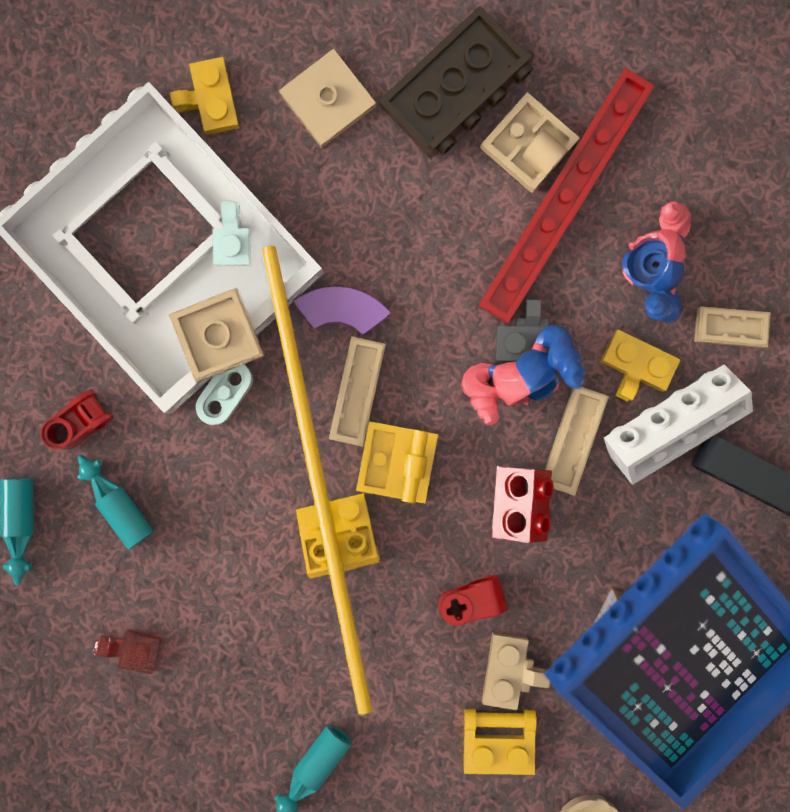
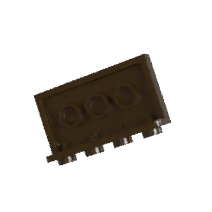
M479 6L379 100V106L430 159L438 153L443 156L457 142L455 137L463 129L469 132L482 119L480 113L489 105L492 108L496 107L508 94L506 89L514 81L520 84L529 76L533 70L531 64L535 54L531 50L525 53L497 22Z

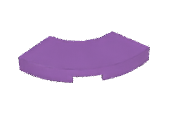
M346 287L316 289L293 301L315 330L326 324L342 323L354 327L364 336L391 315L386 307L375 298L364 292Z

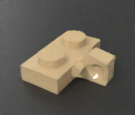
M492 633L482 696L483 705L518 710L521 691L529 692L530 685L549 688L550 681L544 675L548 669L533 667L534 660L526 658L529 641L527 638Z

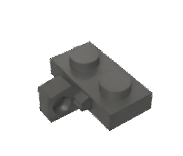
M527 300L524 302V318H516V326L496 327L495 361L516 362L522 354L532 349L537 335L544 327L548 326V319H541V300Z

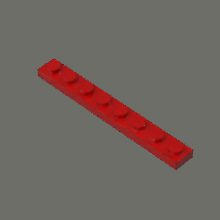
M624 68L478 307L506 324L510 322L655 85L629 69Z

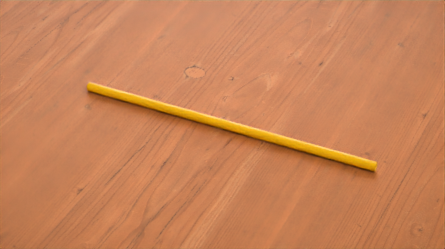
M268 246L262 248L358 714H368L373 711L277 249L276 246Z

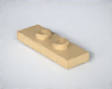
M351 336L330 430V440L363 447L386 344Z
M584 387L572 389L545 470H552L551 479L554 489L573 496L576 495L609 396Z

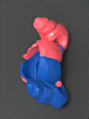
M670 202L662 207L659 218L662 230L653 231L638 237L636 242L628 245L631 251L625 253L622 260V273L625 279L632 285L641 287L651 293L645 301L648 317L654 320H661L664 323L675 322L683 310L676 286L681 282L684 274L683 263L686 258L684 238L690 231L691 213L689 207L677 202ZM659 262V267L655 268L654 265Z
M550 325L543 328L537 335L532 349L522 354L516 362L500 365L479 363L471 366L464 373L461 387L464 394L471 398L470 403L474 410L477 411L479 418L484 419L486 425H493L499 419L497 405L499 399L508 406L514 404L518 406L521 403L527 406L529 405V398L536 401L548 398L559 387L560 381L557 371L560 372L563 380H565L569 387L580 389L584 382L585 370L581 364L583 362L581 355L573 346V340L568 329L557 325ZM491 378L493 379V386L488 384V380Z

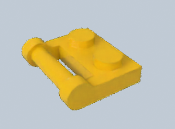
M464 709V774L535 775L536 711L524 709L523 713L476 712V709ZM476 727L523 728V735H475Z

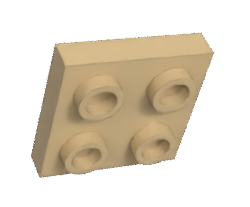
M527 92L484 140L480 149L527 190L533 193L578 142L580 137Z

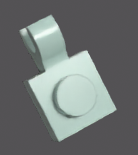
M236 201L222 202L223 228H213V265L251 266V230L249 228H240V205H237Z

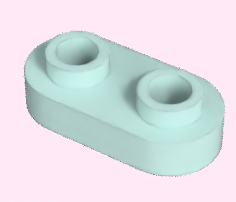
M243 364L213 376L196 402V413L204 423L220 425L229 420L252 386L253 375L249 367ZM237 372L241 375L242 380L239 385L233 386L230 383V376ZM214 401L220 402L222 406L218 414H213L210 411V405Z

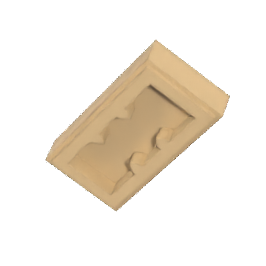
M698 307L694 342L768 348L771 313Z

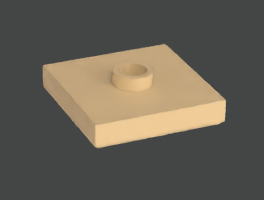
M334 49L279 90L281 97L321 148L325 147L376 107V102Z
M237 288L169 314L193 378L197 383L264 356Z

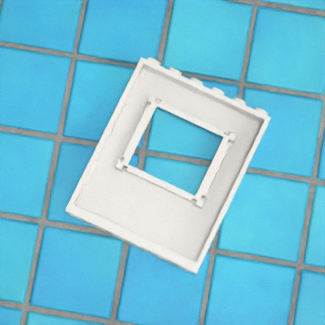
M148 82L143 87L134 89L129 94L127 102L118 110L109 112L103 118L102 125L92 134H86L76 143V148L66 158L63 157L55 161L50 167V172L43 179L30 184L19 201L14 205L5 207L0 212V236L163 413L172 414L210 378L198 383L195 382L169 314L237 288L255 333L258 335L276 318L262 248L276 246L288 307L315 283L324 272L317 262ZM153 162L214 228H223L222 202L236 201L237 205H240V228H249L251 230V266H214L212 234L136 304L73 234Z

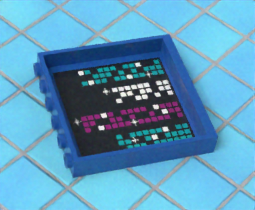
M704 513L554 662L544 675L564 699L684 810L790 703V603L731 531Z

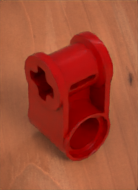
M89 389L75 397L64 409L42 425L40 431L41 439L47 447L52 449H72L90 435L95 434L114 419V416L104 411L94 398L96 395L94 390ZM61 425H65L68 430V437L63 443L56 439V430Z
M499 575L484 577L467 585L448 590L441 595L438 601V610L443 619L448 624L454 626L495 617L509 610ZM456 599L459 604H464V606L459 607V614L453 615L451 610L446 611V609L451 607V600Z

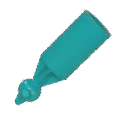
M83 455L77 457L80 465L77 478L80 481H91L96 500L95 506L128 550L155 532L124 488L100 475L102 462L99 459L96 461L89 460Z
M34 478L0 479V536L4 538L12 556L8 563L3 564V570H7L8 574L12 576L15 585H20L23 576L27 571L32 570V564H29L23 556L32 535H34Z
M332 724L326 725L293 770L289 795L281 796L278 794L274 798L277 801V812H299L297 810V801L321 788L352 745L351 739L344 732Z

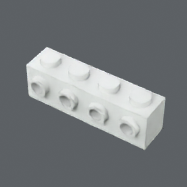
M724 364L714 371L705 373L698 381L688 387L675 391L668 399L655 407L644 410L640 416L624 426H618L613 429L609 435L604 437L609 456L633 485L752 413L751 390Z

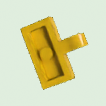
M220 57L189 64L195 91L178 90L171 92V102L175 111L180 114L199 109L205 135L239 128L224 58Z
M617 329L600 362L625 374L615 396L628 402L629 399H634L640 382L661 392L666 391L680 359Z

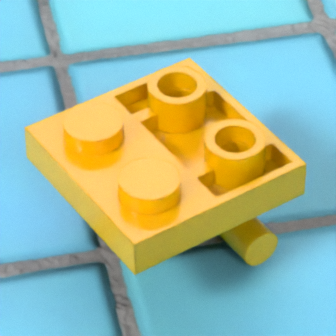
M369 421L356 491L398 498L401 501L410 503L419 502L425 504L438 434Z
M364 493L329 501L344 572L378 563L380 557L375 544ZM313 505L296 509L307 575L309 579L329 575L316 507Z

